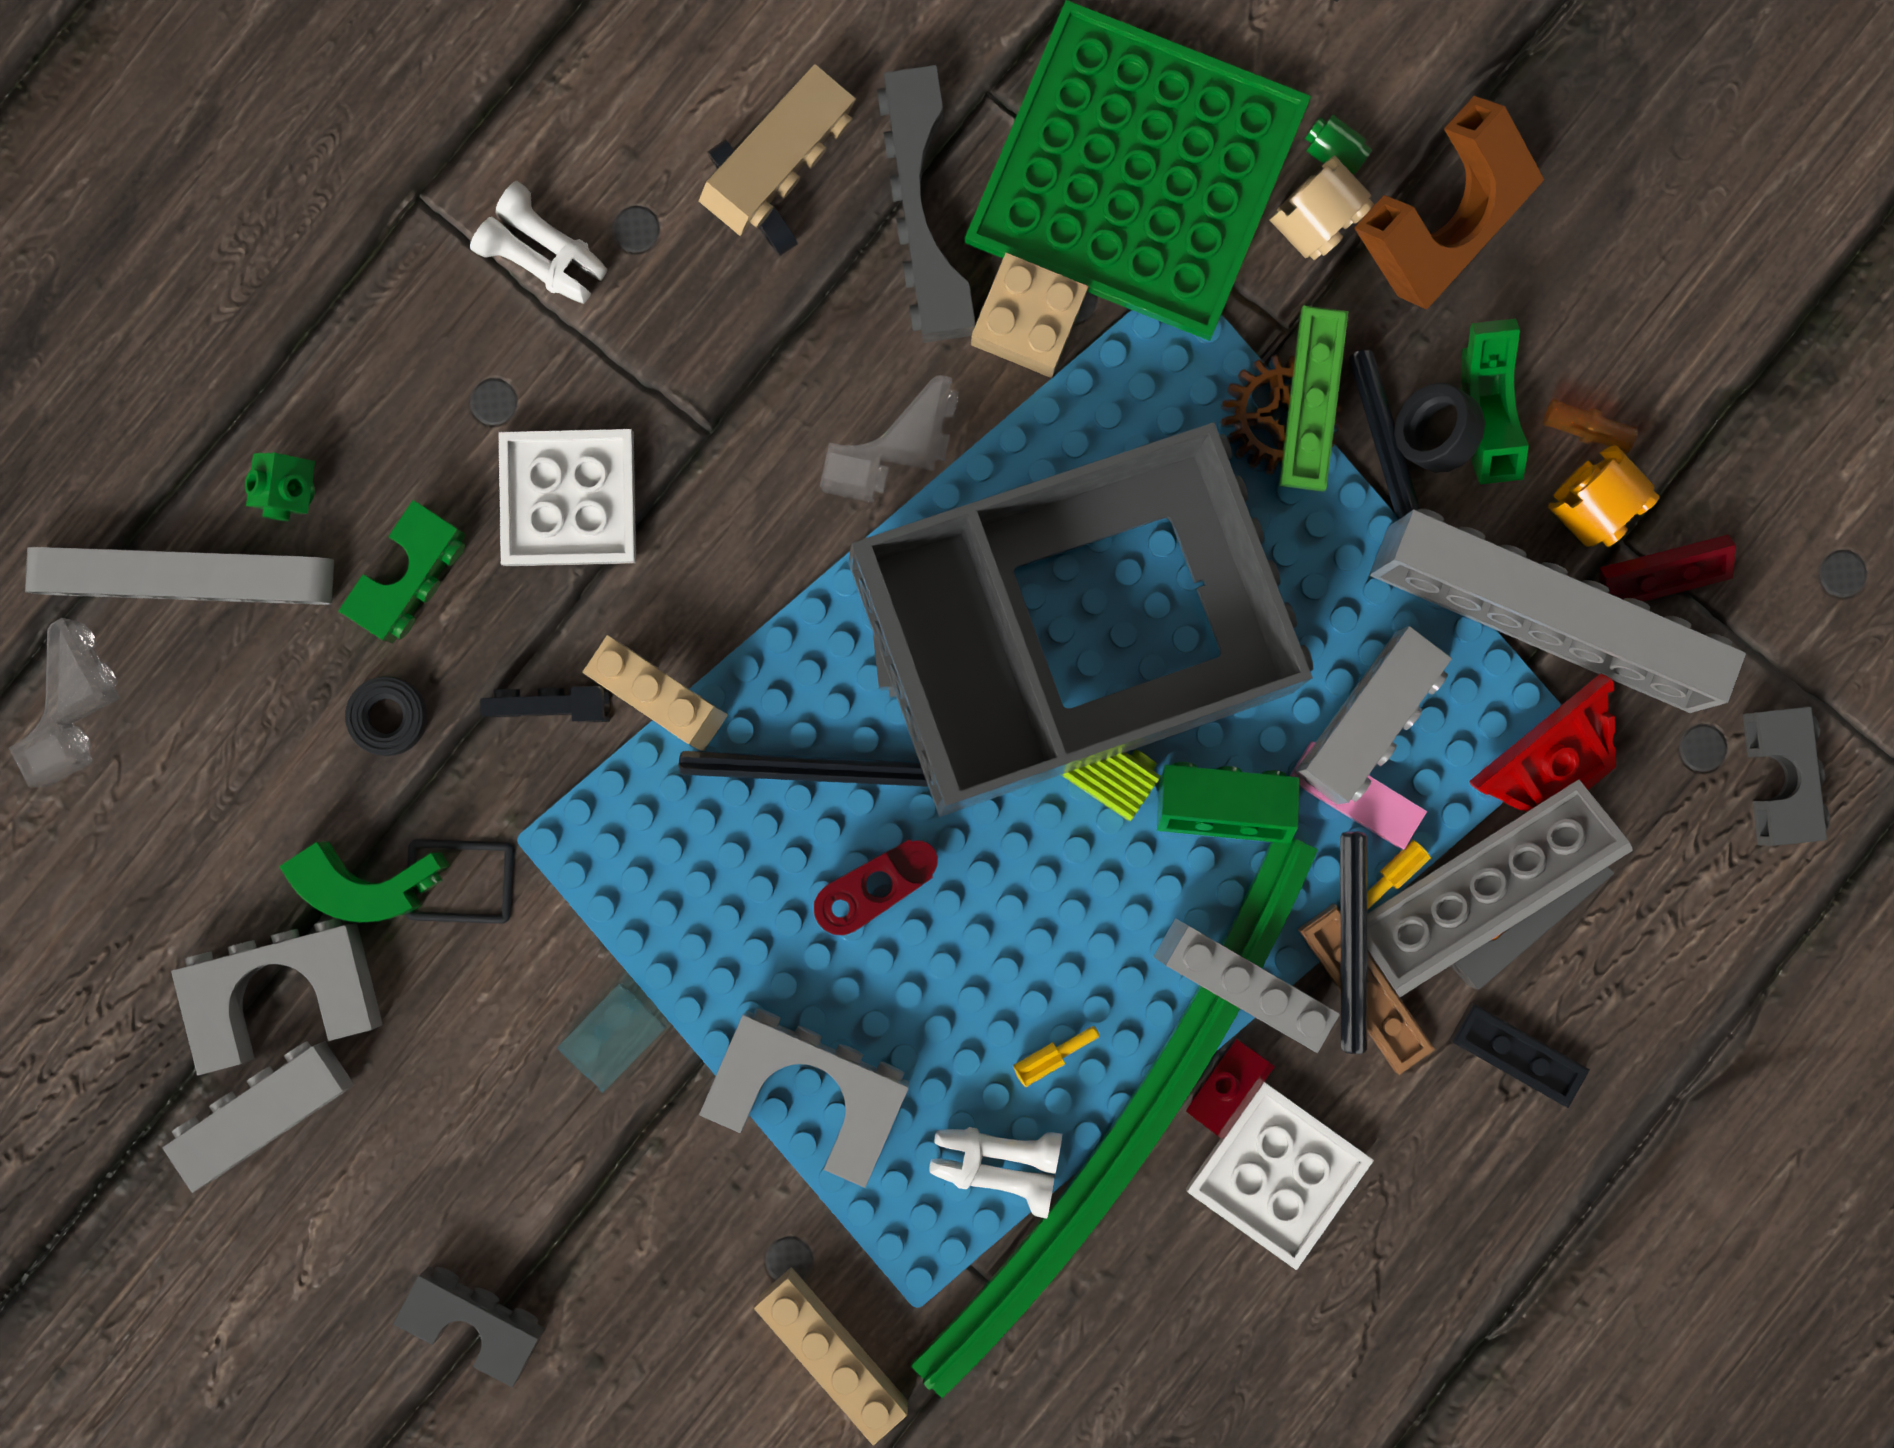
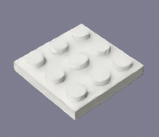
M632 429L499 432L501 565L537 566L636 563L634 432Z
M1264 1082L1227 1136L1219 1140L1185 1189L1193 1197L1297 1270L1374 1160Z

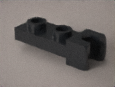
M603 686L571 687V695H565L564 688L562 687L537 688L538 696L520 697V689L493 690V698H480V711L483 717L572 715V721L577 723L610 722V693Z

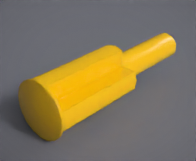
M1412 839L1405 849L1400 851L1379 871L1383 877L1367 891V910L1392 886L1399 889L1431 859L1429 853L1421 844Z
M1091 1026L1057 1047L1052 1042L1020 1062L1013 1064L1019 1081L1027 1088V1086L1065 1065L1063 1058L1096 1040L1100 1034L1095 1026Z

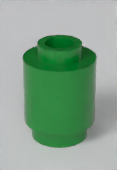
M1333 114L1327 121L1319 117L1304 137L1310 143L1306 149L1308 154L1322 164L1331 157L1336 156L1353 175L1356 174L1372 151L1369 146L1364 144L1366 139Z

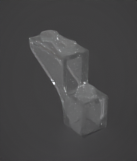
M934 377L880 438L867 444L855 446L829 443L820 483L822 492L874 503L876 492L884 493L889 467L882 466L883 460L934 471L936 460L945 461L950 435L942 433L945 417L954 418L959 392L951 390L952 377Z
M61 618L49 626L47 630L45 710L36 728L23 740L9 747L29 787H48L93 763L88 752L91 749L90 742L82 729L77 726L75 727L73 723L120 699L114 688L117 685L114 673L106 663L100 662L93 649L97 646L94 635L85 624H80L79 621Z

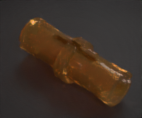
M1554 398L1549 403L1543 418V426H1549L1579 436V442L1589 444L1593 441L1608 447L1616 445L1625 454H1628L1632 449L1638 433V427L1602 416L1600 410L1591 408L1589 411Z

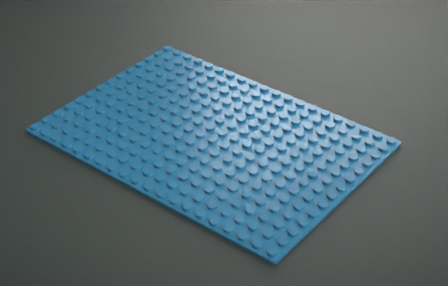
M1131 310L866 538L1215 422L1219 435L1224 434L1227 436L1234 432L1235 428L1221 427L1220 421L1222 418L1234 414L1221 409V404L1227 399L1236 400L1227 392V388L1231 383L1242 385L1238 374L1243 369L1254 375L1252 365L1255 361L1261 359L1222 314L1211 341H1208ZM1270 384L1263 385L1251 393L1247 402L1246 413L1255 412L1258 408L1268 406V395L1271 392ZM1278 407L1270 415L1274 421L1279 419L1277 423L1279 425H1284L1288 419V411L1283 413L1284 408ZM1252 426L1249 427L1253 435L1261 443L1278 450V447L1274 446L1273 438L1268 431L1253 429ZM1240 441L1230 444L1232 459L1229 461L1235 476H1241L1248 492V501L1245 502L1251 518L1256 517L1262 527L1264 543L1261 545L1267 560H1273L1279 571L1281 584L1278 586L1283 602H1289L1294 610L1297 620V627L1294 628L1299 644L1305 645L1311 654L1313 670L1310 672L1313 678L1290 695L1135 749L1157 763L1153 771L1160 776L1162 775L1164 765H1172L1176 762H1190L1196 764L1198 768L1207 769L1234 766L1240 768L1243 772L1259 774L1264 771L1276 770L1290 776L1311 741L1316 743L1394 633L1408 626L1412 627L1452 658L1444 669L1448 676L1434 694L1427 693L1419 704L1423 711L1417 721L1408 730L1401 729L1393 741L1397 744V747L1392 756L1382 766L1376 764L1369 776L1427 811L1408 844L1412 839L1417 841L1427 850L1431 859L1399 889L1392 886L1367 910V913L1400 893L1503 803L1498 798L1481 793L1469 781L1558 709L1561 704L1497 630L1369 576L1387 528L1399 519L1336 445L1331 448L1327 488L1324 492L1279 486L1281 475L1279 463H1277L1276 470L1271 476L1265 475L1266 462L1262 460L1255 470H1251L1248 468V465L1254 457L1247 452L1240 459L1234 456L1235 452L1242 446ZM1164 518L1014 570L1057 691L1065 708L1079 706L1220 656L1219 647L1197 592V588L1204 586L1203 581L1194 583L1172 523L1168 519ZM850 551L689 688L728 714L704 752L919 762L897 698L889 697V690L880 691L873 631L849 567ZM652 720L521 832L517 839L518 844L715 1076L742 1015L746 1011L754 1014L756 1008L777 1015L781 1018L779 1025L794 1032L797 1026H801L822 1036L820 1043L833 1049H837L839 1044L851 1047L863 1054L861 1061L874 1067H878L880 1062H884L904 1072L902 1079L909 1081V1088L866 1188L824 1170L826 1161L843 1125L846 1108L844 1096L839 1085L822 1069L811 1065L795 1064L777 1070L762 1085L750 1117L913 1307H922L1031 1213L1027 1200L1014 1193L969 1186L968 1189H959L954 1183L929 1172L931 1159L939 1158L963 1163L965 1155L963 1151L935 1144L934 1139L937 1130H965L968 1127L977 1128L979 1133L1023 1141H1035L1040 1139L1045 1133L1050 1132L1063 1134L1056 1174L1041 1171L1028 1164L982 1156L981 1164L993 1167L1055 1175L1052 1193L1061 1187L1081 1169L1119 1116L1162 1050L1199 987V984L1167 967L1153 957L1175 918L1222 944L1261 865L1270 842L1157 831L1159 781L1131 821H1127L1061 775L939 817L929 787L682 775L679 772L680 753L683 751H703L687 744ZM1135 749L1127 751V753L1131 755ZM1300 787L1298 829L1293 838L1317 848L1318 851L1291 912L1262 968L1291 986L1319 963L1297 929L1332 904L1337 905L1340 909L1341 834L1347 831H1360L1367 836V891L1383 877L1379 871L1403 850ZM909 839L911 841H925L935 849L938 856V865L932 874L933 878L855 932L847 935H833L825 931L817 923L814 915V901L818 893L829 883ZM876 871L869 876L867 886L873 895L885 896L891 892L893 882L887 873ZM836 900L832 905V911L836 916L844 917L849 912V904L844 900ZM1240 1009L1217 1050L1255 1017ZM1091 1026L1097 1028L1100 1034L1099 1038L1063 1058L1065 1065L1027 1086V1088L1019 1081L1013 1064L1020 1062L1052 1042L1057 1047Z

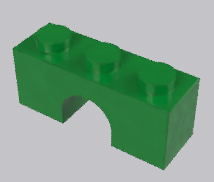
M412 500L388 536L401 545L408 555L409 566L405 576L397 583L384 585L375 578L363 574L338 611L382 641L394 643L397 638L403 639L415 623L416 618L412 615L422 601L427 603L439 588L440 581L437 578L446 564L452 566L462 554L465 548V544L462 541L467 534L425 506Z

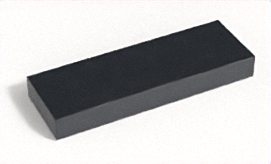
M1471 1002L1449 1039L1450 1042L1566 1108L1570 1107L1590 1069Z

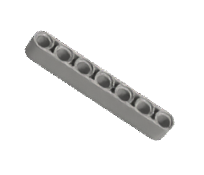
M28 547L25 592L62 596L332 604L334 560L303 556Z

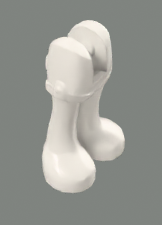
M513 182L499 199L496 206L497 217L556 254V257L553 261H550L515 237L503 224L493 217H488L477 229L472 238L470 249L483 257L502 256L533 273L546 284V289L551 291V293H560L582 304L586 303L591 293L578 283L577 280L564 273V270L572 262L585 273L601 281L608 271L607 268L589 251L587 243L580 239L573 240L552 227L535 213L531 207L530 191L520 182Z
M968 1127L965 1130H937L934 1143L945 1148L965 1152L964 1161L962 1163L947 1159H931L929 1172L941 1179L954 1183L959 1189H968L969 1186L1014 1193L1027 1200L1033 1215L1047 1219L1055 1175L993 1167L981 1164L982 1156L1028 1164L1041 1171L1056 1174L1063 1134L1050 1132L1045 1133L1038 1140L1023 1141L979 1133L977 1128Z

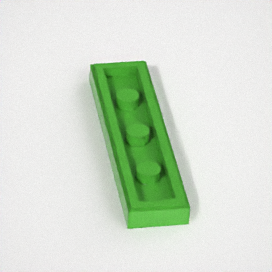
M1305 305L1301 308L1279 486L1324 492L1327 488L1348 311Z

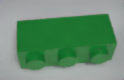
M1176 762L1172 765H1164L1159 781L1157 831L1290 844L1298 829L1300 777H1290L1286 773L1276 770L1264 771L1261 774L1243 772L1240 768L1234 766H1222L1217 769L1198 768L1196 764L1190 762Z

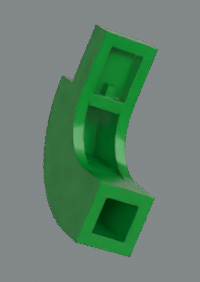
M1516 318L1471 323L1468 348H1462L1461 390L1473 397L1480 405L1485 419L1483 439L1476 453L1471 457L1479 484L1524 480L1529 445L1520 425L1515 401L1514 374L1520 327Z
M329 841L316 842L279 866L294 890L311 906L334 918L352 922L381 921L402 916L418 909L423 905L412 891L417 889L422 894L443 881L440 873L450 867L441 852L430 853L390 880L383 883H372L352 874L345 867Z

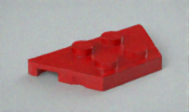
M1600 673L1469 781L1470 784L1481 793L1489 794L1514 808L1526 812L1577 780H1580L1587 790L1592 788L1616 768V748L1613 745L1615 716L1609 713L1608 693L1614 691L1612 679Z

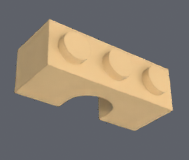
M608 635L582 672L687 744L703 752L728 716L724 711Z

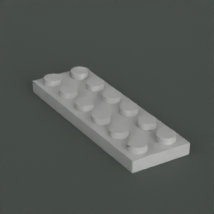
M1577 780L1367 913V949L1398 996L1401 997L1633 851L1632 846L1583 783Z

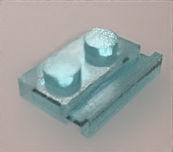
M620 983L557 1049L586 1078L595 1083L603 1093L667 1027L652 1015L653 1013Z

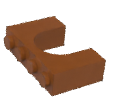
M1473 96L1444 128L1458 152L1466 172V185L1462 201L1449 222L1438 231L1430 234L1413 206L1383 195L1354 227L1396 295L1426 310L1544 181L1506 107Z

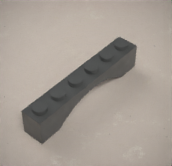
M932 65L884 72L885 88L877 89L880 115H889L891 131L883 132L887 159L896 158L898 174L890 175L893 202L902 201L904 217L896 218L900 245H909L911 260L903 261L906 288L915 287L917 304L909 305L912 330H921L923 343L972 336L975 320L969 282L950 265L938 249L927 226L921 204L920 184L923 164L931 141L943 122V106L937 66Z

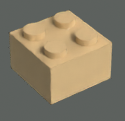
M1005 253L973 330L971 345L1052 378L1085 300L1088 286Z

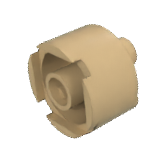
M1336 156L1331 157L1322 165L1324 169L1317 176L1311 175L1277 209L1278 212L1269 218V221L1304 258L1310 256L1315 260L1321 254L1323 256L1326 255L1343 238L1339 230L1342 227L1344 229L1348 228L1353 222L1355 224L1358 223L1375 205L1369 199L1371 197L1370 192Z

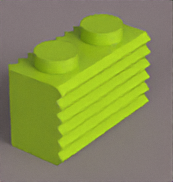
M1136 749L1131 755L1124 752L1061 774L1065 779L1127 821H1131L1161 777L1153 771L1157 763Z

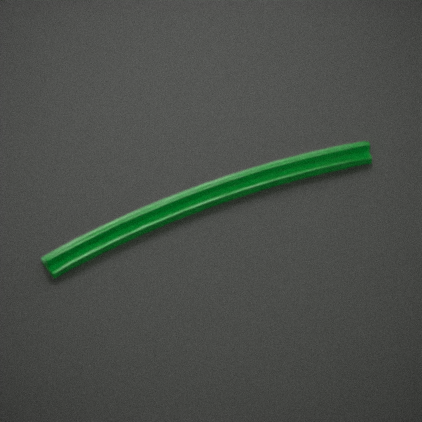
M1294 838L1290 844L1270 842L1261 865L1221 945L1263 968L1298 897L1318 849ZM1199 985L1176 1027L1143 1080L1095 1150L1051 1206L1047 1219L1042 1218L976 1296L911 1362V1367L923 1378V1384L929 1390L933 1389L941 1398L948 1394L1009 1331L1068 1263L1154 1149L1206 1069L1240 1008Z

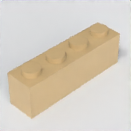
M814 64L706 181L699 202L740 236L751 224L758 228L774 208L770 204L778 194L785 198L800 180V176L797 175L799 170L804 165L811 169L820 160L827 149L823 145L827 139L833 136L837 140L846 131L853 120L848 114L856 98Z
M792 1267L758 1296L754 1306L755 1311L873 1446L907 1416L908 1400Z

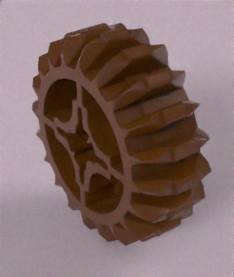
M1275 355L1270 358L1269 371L1261 360L1255 361L1252 365L1254 375L1245 369L1241 370L1238 378L1242 385L1231 383L1227 388V392L1236 400L1227 399L1221 404V409L1234 414L1226 416L1220 421L1221 427L1235 428L1234 432L1226 436L1229 444L1240 441L1242 444L1234 456L1240 459L1247 452L1254 457L1248 465V468L1251 470H1255L1261 460L1265 461L1264 470L1265 475L1268 476L1275 472L1277 463L1282 467L1287 422L1284 425L1277 424L1279 419L1274 421L1270 415L1278 407L1284 408L1283 413L1289 411L1290 393L1288 386H1284V383L1292 385L1295 356H1290L1285 368H1282L1279 356ZM1270 384L1271 392L1268 395V406L1258 408L1255 412L1246 413L1247 402L1251 393L1263 385ZM1337 404L1336 415L1342 411L1341 405ZM1335 421L1333 433L1341 429V423ZM1252 426L1253 429L1268 431L1273 438L1274 446H1277L1278 450L1261 443L1253 435L1249 427ZM1334 439L1332 440V447L1335 445Z

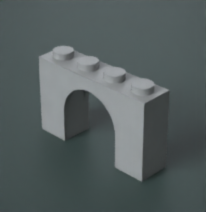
M336 918L314 924L316 933L300 937L298 929L271 935L273 944L257 948L255 940L229 946V956L213 959L211 951L184 958L186 967L172 970L171 973L197 1076L240 1065L255 1059L243 1014V997L252 977L269 964H281L292 967L309 980L317 995L328 1041L382 1026L383 1023L357 923L343 926L342 920Z
M756 1008L754 1014L746 1011L742 1015L699 1115L741 1133L762 1085L770 1075L783 1067L795 1064H805L820 1068L828 1073L839 1085L844 1096L846 1108L843 1125L826 1161L824 1170L866 1188L909 1088V1081L902 1079L904 1072L884 1062H880L878 1067L861 1061L863 1057L861 1052L846 1045L839 1044L837 1049L820 1043L822 1039L820 1034L807 1028L797 1026L795 1032L779 1025L780 1017L766 1010Z

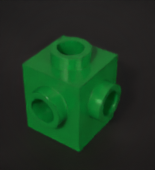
M253 453L251 470L248 472L245 480L246 506L263 509L262 517L281 521H290V514H308L309 505L312 503L315 494L313 484L315 461L279 453Z

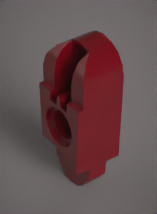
M909 839L829 883L818 893L814 901V915L817 923L825 931L833 935H847L855 932L933 878L932 874L938 865V856L935 849L925 841H911ZM876 871H883L892 879V890L885 896L873 895L868 889L867 880ZM836 900H844L849 904V912L846 916L838 917L833 913L832 905Z

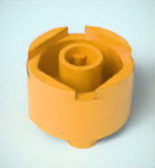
M1616 445L1599 452L1605 459L1597 465H1592L1588 460L1580 466L1553 495L1559 502L1549 503L1548 508L1586 547H1593L1601 541L1607 547L1613 545L1627 532L1628 528L1625 524L1636 513L1641 515L1647 512L1659 499V495L1654 491V484Z

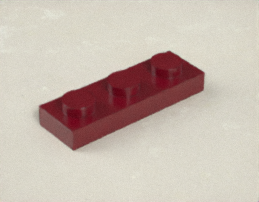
M1727 534L1600 567L1599 583L1609 588V594L1620 599L1633 598L1644 602L1733 579L1736 544Z

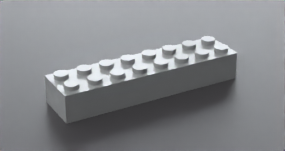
M1412 510L1387 528L1369 576L1597 674L1602 673L1618 683L1688 713L1729 702L1746 652L1732 647L1730 639L1717 634L1707 633L1704 635L1690 629L1691 623L1675 616L1662 617L1650 612V606L1640 600L1633 598H1624L1623 600L1608 593L1609 588L1601 583L1590 580L1581 582L1567 576L1568 571L1559 565L1548 562L1539 564L1527 559L1526 552L1511 545L1497 546L1484 540L1485 535L1478 530L1469 527H1460L1458 529L1443 522L1444 518L1440 514L1431 510Z

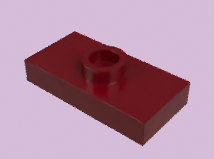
M1236 1039L1191 1102L1186 1112L1218 1137L1224 1139L1275 1066Z

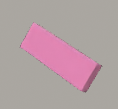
M1314 741L1309 743L1290 777H1300L1294 772L1315 744ZM1369 775L1367 778L1371 780V784L1356 802L1350 800L1349 803L1337 805L1304 779L1299 778L1300 788L1399 849H1405L1427 813L1423 808Z

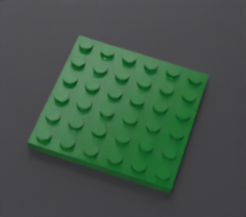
M1066 0L967 231L965 243L1001 258H1004L1005 253L1011 254L1088 286V293L1211 341L1311 96Z

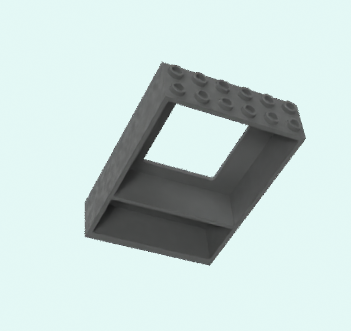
M1215 422L851 543L849 567L939 817L1290 695L1313 678L1310 672L1313 670L1311 654L1305 645L1299 644L1294 628L1297 627L1294 610L1289 602H1283L1278 586L1281 584L1279 571L1274 561L1267 560L1261 545L1264 543L1262 527L1256 517L1251 518L1245 503L1248 501L1246 485L1242 477L1239 475L1235 476L1229 461L1232 459L1229 441L1224 434L1219 435ZM1164 518L1170 520L1194 583L1200 581L1204 583V586L1197 588V592L1219 647L1220 656L1079 706L1065 708L1057 691L1014 570Z

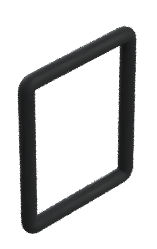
M414 839L409 843L407 868L416 863L417 848L505 851L502 915L411 911L405 914L408 919L413 921L503 924L509 921L511 916L513 847L511 844L506 842Z

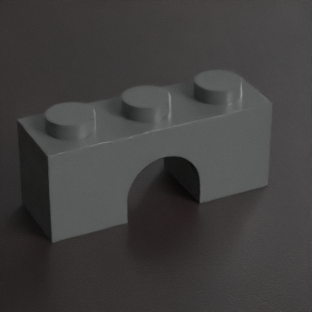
M1812 707L1742 714L1747 757H1771L1782 766L1785 774V783L1778 795L1767 800L1753 801L1757 844L1777 846L1827 840L1826 830L1830 826V815L1827 806L1822 801L1821 786L1825 781V771L1822 762L1817 758L1816 742L1819 739L1820 728L1817 718L1812 715Z
M427 1267L417 1277L393 1325L431 1345L443 1335L447 1325L451 1322L464 1321L473 1325L481 1337V1350L473 1367L513 1387L521 1377L546 1328L538 1325V1319L531 1313L518 1308L512 1311L498 1303L499 1298L490 1291L482 1288L472 1290L459 1283L460 1278L452 1271L443 1267H435V1269Z

